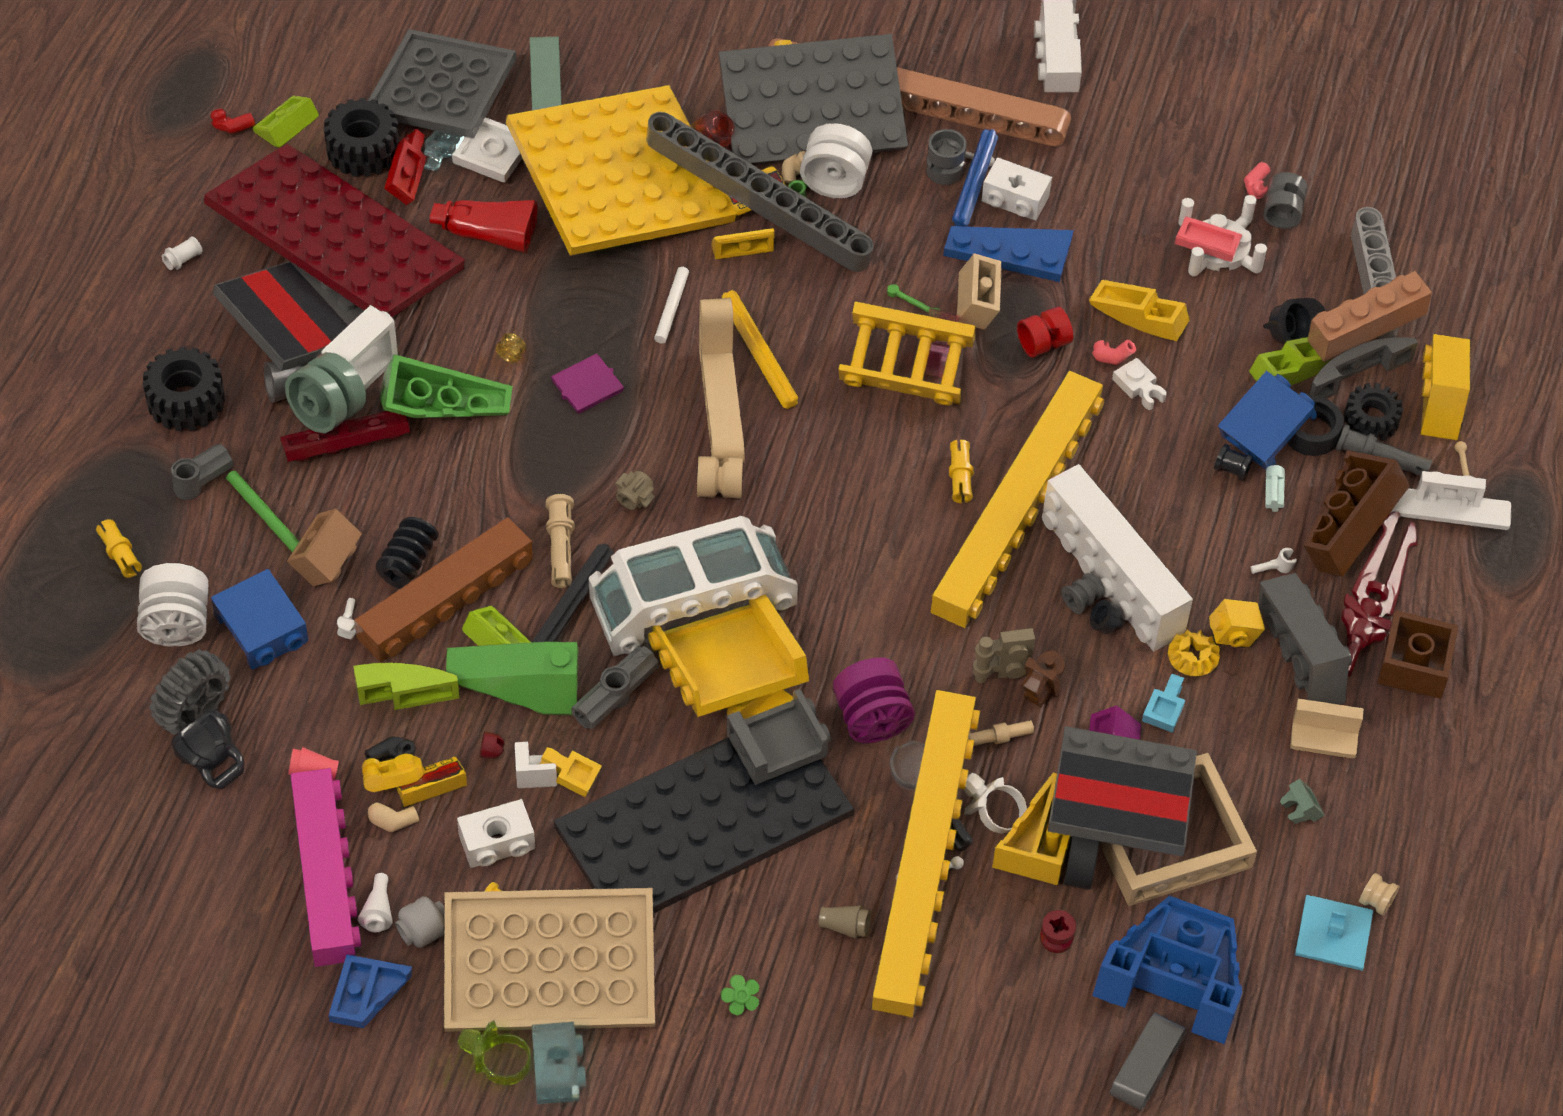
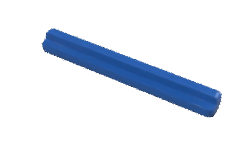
M984 129L981 133L952 217L955 226L967 227L970 222L998 140V135H996V131L993 129Z

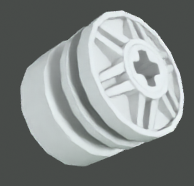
M165 563L145 570L140 577L138 633L153 644L162 646H185L201 640L206 633V605L208 604V578L205 574L192 566L180 563Z

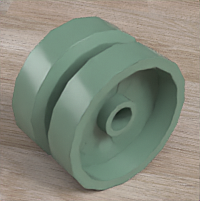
M325 352L308 362L307 365L290 374L285 383V394L289 406L296 417L306 427L319 433H327L342 424L344 420L362 410L366 402V391L361 377L345 358L336 353Z

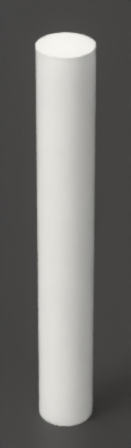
M685 267L677 269L654 337L658 343H665L689 274V270Z

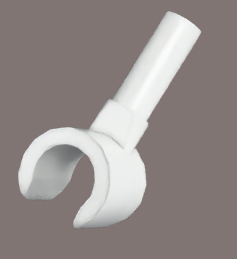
M1283 548L1277 559L1251 566L1252 574L1270 569H1277L1282 573L1291 572L1297 562V559L1287 560L1291 557L1293 549Z
M348 598L345 612L337 620V626L339 627L337 634L350 640L356 635L355 623L352 620L355 599Z

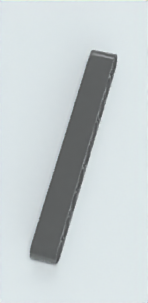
M656 112L649 117L646 142L652 149L847 269L860 272L868 268L873 250V241L868 235L666 112Z

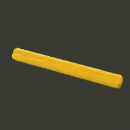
M734 290L725 292L722 298H731L733 323L782 407L785 409L795 407L798 404L797 394L737 292Z

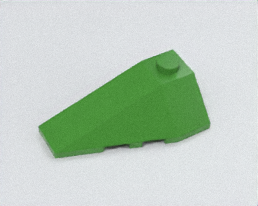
M394 354L384 371L380 400L384 410L413 418L508 415L513 386Z
M532 642L447 648L446 672L457 675L458 686L503 699L505 702L532 709L534 712L543 715H572L571 707L577 703L578 692L577 642Z

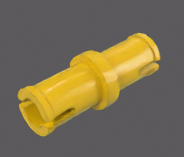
M955 440L950 443L951 466L949 467V476L952 478V499L956 503H962L963 492L965 503L973 498L971 477L974 474V469L970 464V443L966 440H960L961 451H959L958 442Z
M107 519L102 521L101 523L106 531L104 532L103 528L98 525L96 532L106 545L107 555L110 559L116 561L124 577L136 576L137 574L132 566L134 565L135 569L140 572L142 565L131 550L132 544L128 538L122 536L114 520Z

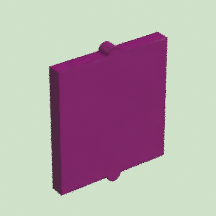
M597 353L551 376L552 382L562 393V399H567L578 414L624 391V386L615 377L613 368H608Z

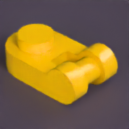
M401 754L395 759L382 762L375 758H369L362 764L363 783L365 789L370 792H378L414 783L424 775L420 758L411 754Z

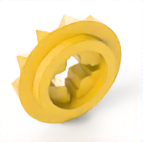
M1187 629L1184 634H1176L1169 644L1168 658L1173 667L1179 672L1189 676H1203L1212 672L1218 665L1220 646L1214 643L1213 636L1207 637L1203 635L1201 630L1197 633H1191ZM1190 645L1195 647L1196 651H1200L1198 660L1192 652H1189Z

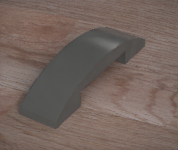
M1410 337L1383 338L1366 342L1344 351L1328 362L1317 374L1312 383L1309 396H1319L1325 399L1337 394L1341 380L1380 363L1388 372L1413 361L1418 341Z

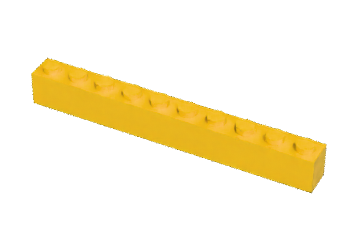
M1072 371L1068 372L932 596V614L963 628H966L971 618L976 619L979 616L983 607L982 599L985 594L989 596L992 594L997 583L996 576L999 571L1005 572L1011 560L1010 553L1013 548L1018 549L1025 536L1023 531L1026 526L1031 527L1034 524L1039 511L1037 508L1040 503L1044 504L1048 480L1064 472L1066 459L1071 460L1077 451L1079 437L1084 438L1090 429L1091 417L1093 414L1099 415L1105 401L1104 398H1101L1102 384Z
M936 690L873 993L872 1010L913 1017L915 1006L922 1007L925 986H921L919 983L921 974L928 975L932 954H927L926 949L928 942L934 943L938 923L932 922L934 911L941 912L944 892L938 891L940 880L947 881L950 861L944 859L946 849L953 850L956 830L951 829L952 819L959 820L963 800L957 799L958 789L965 790L968 770L963 769L964 759L971 760L974 740L969 739L970 729L977 730L980 710L974 709L976 697Z

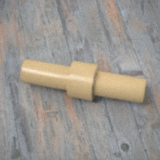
M1031 720L1011 725L1000 723L992 725L991 729L970 733L969 739L974 740V746L990 742L1001 744L1009 742L1010 738L1034 733V726Z

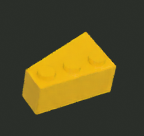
M1052 773L1032 799L1030 806L1024 814L1014 822L1007 836L997 844L992 868L1058 885L1072 836L1048 832L1057 773Z

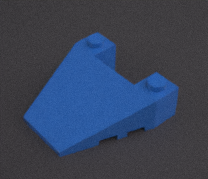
M1168 896L1145 916L1142 923L1138 926L1133 925L1124 938L1120 941L1115 940L1110 945L1102 962L1092 996L1125 1008L1133 988L1136 987L1198 1010L1191 1032L1206 1039L1225 1044L1242 995V986L1239 985L1238 979L1240 971L1239 962L1236 961L1237 942L1234 919Z

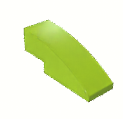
M1308 337L1286 341L1282 350L1259 354L1249 372L1258 381L1267 370L1273 376L1281 375L1291 385H1294L1317 375L1332 359L1323 362L1308 342Z
M372 663L353 666L360 705L392 699L394 710L460 698L457 675L439 669L404 663Z

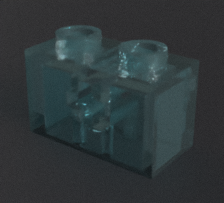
M574 1021L532 1025L537 1104L580 1101L579 1088L586 1087L585 1067L577 1066V1056L583 1055L582 1034L575 1035ZM556 1061H563V1064H556Z

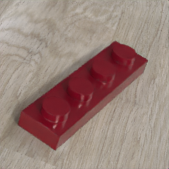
M384 411L343 421L342 424L327 433H319L310 429L281 436L280 441L287 462L304 461L311 456L323 453L333 454L340 451V449L352 446H366L376 440L385 438L395 439L401 436V434L409 433L410 429L405 415Z

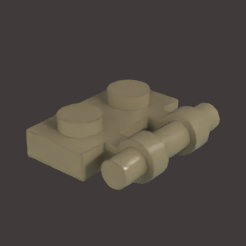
M1033 628L1000 632V638L997 640L982 637L975 647L976 660L973 663L975 680L979 683H985L992 672H996L998 678L1008 677L1015 679L1027 675L1024 665L1028 658L1033 656L1035 644Z

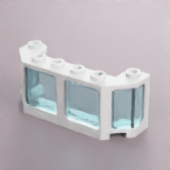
M743 516L619 549L611 556L613 564L603 574L596 571L589 577L590 599L613 656L624 653L630 654L636 647L641 646L644 641V628L654 625L660 626L668 621L683 617H692L700 612L711 609L724 608L729 604L743 600L756 599L764 594L767 595L776 610H785L797 605L798 585L791 578L779 552L772 527L763 525L758 528L751 524L750 519Z

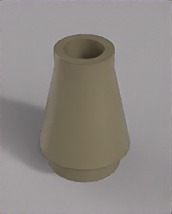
M862 905L821 908L819 927L828 928L858 939L860 936H868L871 924V911L863 909Z

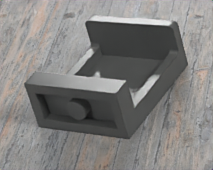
M801 689L793 691V699L790 702L749 718L743 719L740 711L727 715V735L755 785L827 757L828 742L831 741L829 730L824 723H819L812 700L809 697L805 698Z

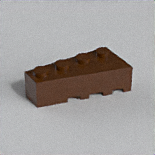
M1347 450L1344 456L1345 466L1343 470L1337 471L1334 478L1336 482L1332 493H1327L1324 500L1326 506L1324 512L1317 515L1304 544L1306 551L1319 572L1343 577L1408 490L1410 484L1395 459Z

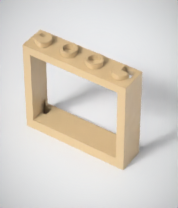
M1208 753L1196 756L1194 779L1201 777L1234 846L1136 876L1122 845L1100 841L1101 849L1128 906L1226 877L1253 867L1257 851Z

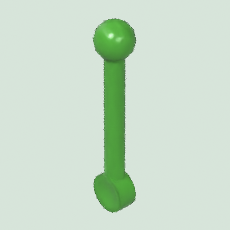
M895 284L888 286V296H898L930 313L931 317H941L942 312L939 308H931L899 291V287Z

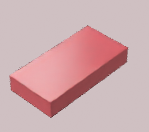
M1185 216L1176 236L1175 244L1189 249L1201 247L1204 250V254L1232 262L1241 242L1242 234Z

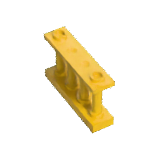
M860 302L854 303L852 311L853 323L857 324L860 328L851 366L839 365V380H843L845 384L853 387H861L863 384L931 398L941 405L960 404L961 389L953 387L961 350L965 346L973 348L975 339L974 325ZM875 328L884 329L890 333L881 372L863 369L871 331L875 330ZM905 334L917 336L920 340L911 378L893 375L901 337L905 336ZM935 340L947 342L950 346L941 384L923 381L931 343L935 342Z

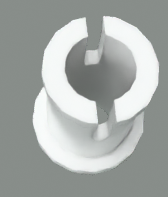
M192 236L174 248H166L165 253L162 254V260L169 270L174 268L179 270L183 263L200 255L202 247L198 240Z

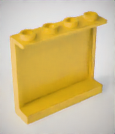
M766 594L749 600V605L667 631H663L660 626L654 625L651 626L652 632L648 633L652 650L654 652L659 651L661 664L665 670H670L673 685L675 688H681V695L685 705H691L698 717L809 681L806 654Z

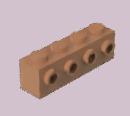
M1416 271L1405 276L1399 275L1390 283L1380 288L1374 287L1367 291L1365 295L1354 300L1348 299L1333 310L1318 313L1311 321L1308 342L1323 362H1326L1346 350L1369 342L1426 315L1432 292Z

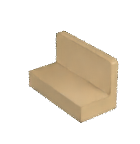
M1298 699L1293 714L1290 748L1355 758L1364 708Z

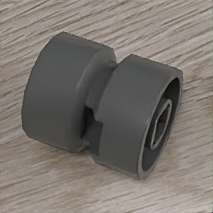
M942 129L930 136L926 173L933 182L940 185H950L962 178L966 140L961 133L952 129Z
M1283 172L1274 175L1270 179L1263 213L1265 220L1270 225L1276 228L1289 229L1301 222L1308 187L1306 181L1301 176L1295 173Z

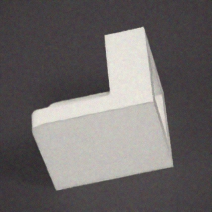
M515 742L517 788L557 786L556 764H540L543 755L529 756L528 742Z

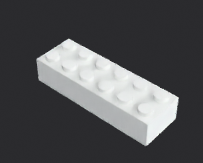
M1078 464L1049 479L1042 514L1045 526L1056 533L1064 549L1075 556L1085 574L1092 573L1101 581L1105 591L1104 597H1109L1113 603L1119 605L1121 617L1124 620H1128L1133 626L1140 641L1147 643L1154 652L1171 643L1176 634H1184L1193 601L1192 597L1084 469Z

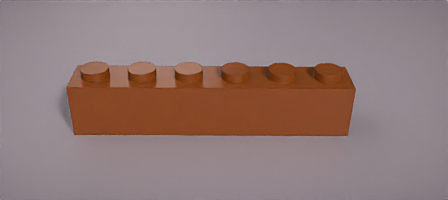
M509 517L505 518L354 620L356 638L380 663L388 657L396 656L404 646L415 639L424 637L432 627L440 622L449 620L460 608L466 604L474 603L481 594L491 587L499 586L506 577L516 570L524 569L533 560L532 540Z

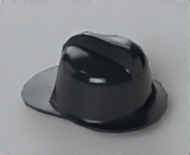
M1314 298L1289 299L1271 311L1269 322L1263 324V328L1270 330L1276 342L1285 344L1286 341L1308 337L1312 319L1318 313L1326 310L1322 303Z

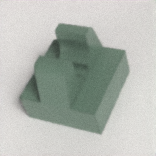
M1298 779L1288 785L1291 790L1281 798L1280 802L1286 809L1292 805H1297L1296 810L1288 815V818L1293 823L1297 824L1310 819L1315 822L1325 816L1312 789L1307 784Z

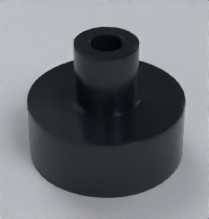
M1106 599L1099 601L1090 615L1091 627L1103 634H1109L1115 629H1121L1124 624L1119 605Z

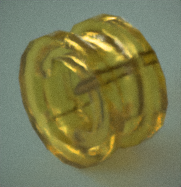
M505 333L495 347L497 354L510 363H517L521 358V354H524L527 349L525 342L513 333Z

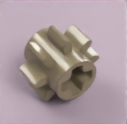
M630 471L628 475L623 473L615 483L618 487L616 498L627 509H640L641 506L646 508L655 497L651 493L654 490L652 480L641 471H635L634 473Z

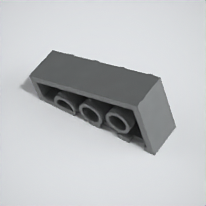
M1296 573L1261 581L1258 606L1274 639L1279 638L1281 654L1285 663L1292 662L1296 674L1294 681L1298 690L1305 688L1308 695L1307 700L1338 705L1344 704L1346 701L1348 668L1352 663L1351 653L1339 641L1335 627L1328 624L1322 607L1319 604H1315L1308 586L1302 584Z

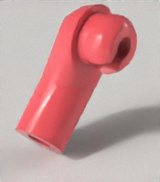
M1260 162L1244 178L1248 195H1253L1256 199L1263 198L1268 191V186L1264 187V181H1262L1271 171L1266 163Z
M1099 340L1094 344L1092 354L1098 362L1119 365L1136 352V346L1132 341L1125 340L1116 348H1110L1108 342L1104 343V340Z

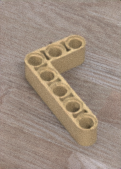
M731 298L700 300L699 353L711 456L717 457L719 462H722L725 457L743 458L744 463V441L732 353Z

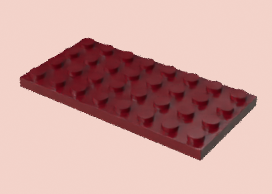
M288 143L204 194L205 205L364 311L371 305L377 310L385 311L391 317H394L464 269V258Z

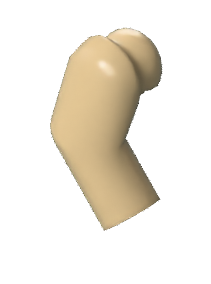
M373 803L368 809L369 820L374 825L388 832H394L419 822L414 806L396 812L381 803Z

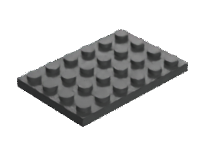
M892 34L720 51L718 53L731 152L753 166L783 163L787 158L795 154L798 155L801 151H806L811 133L817 127L825 124H842L858 130L869 140L872 153L907 149L908 142Z

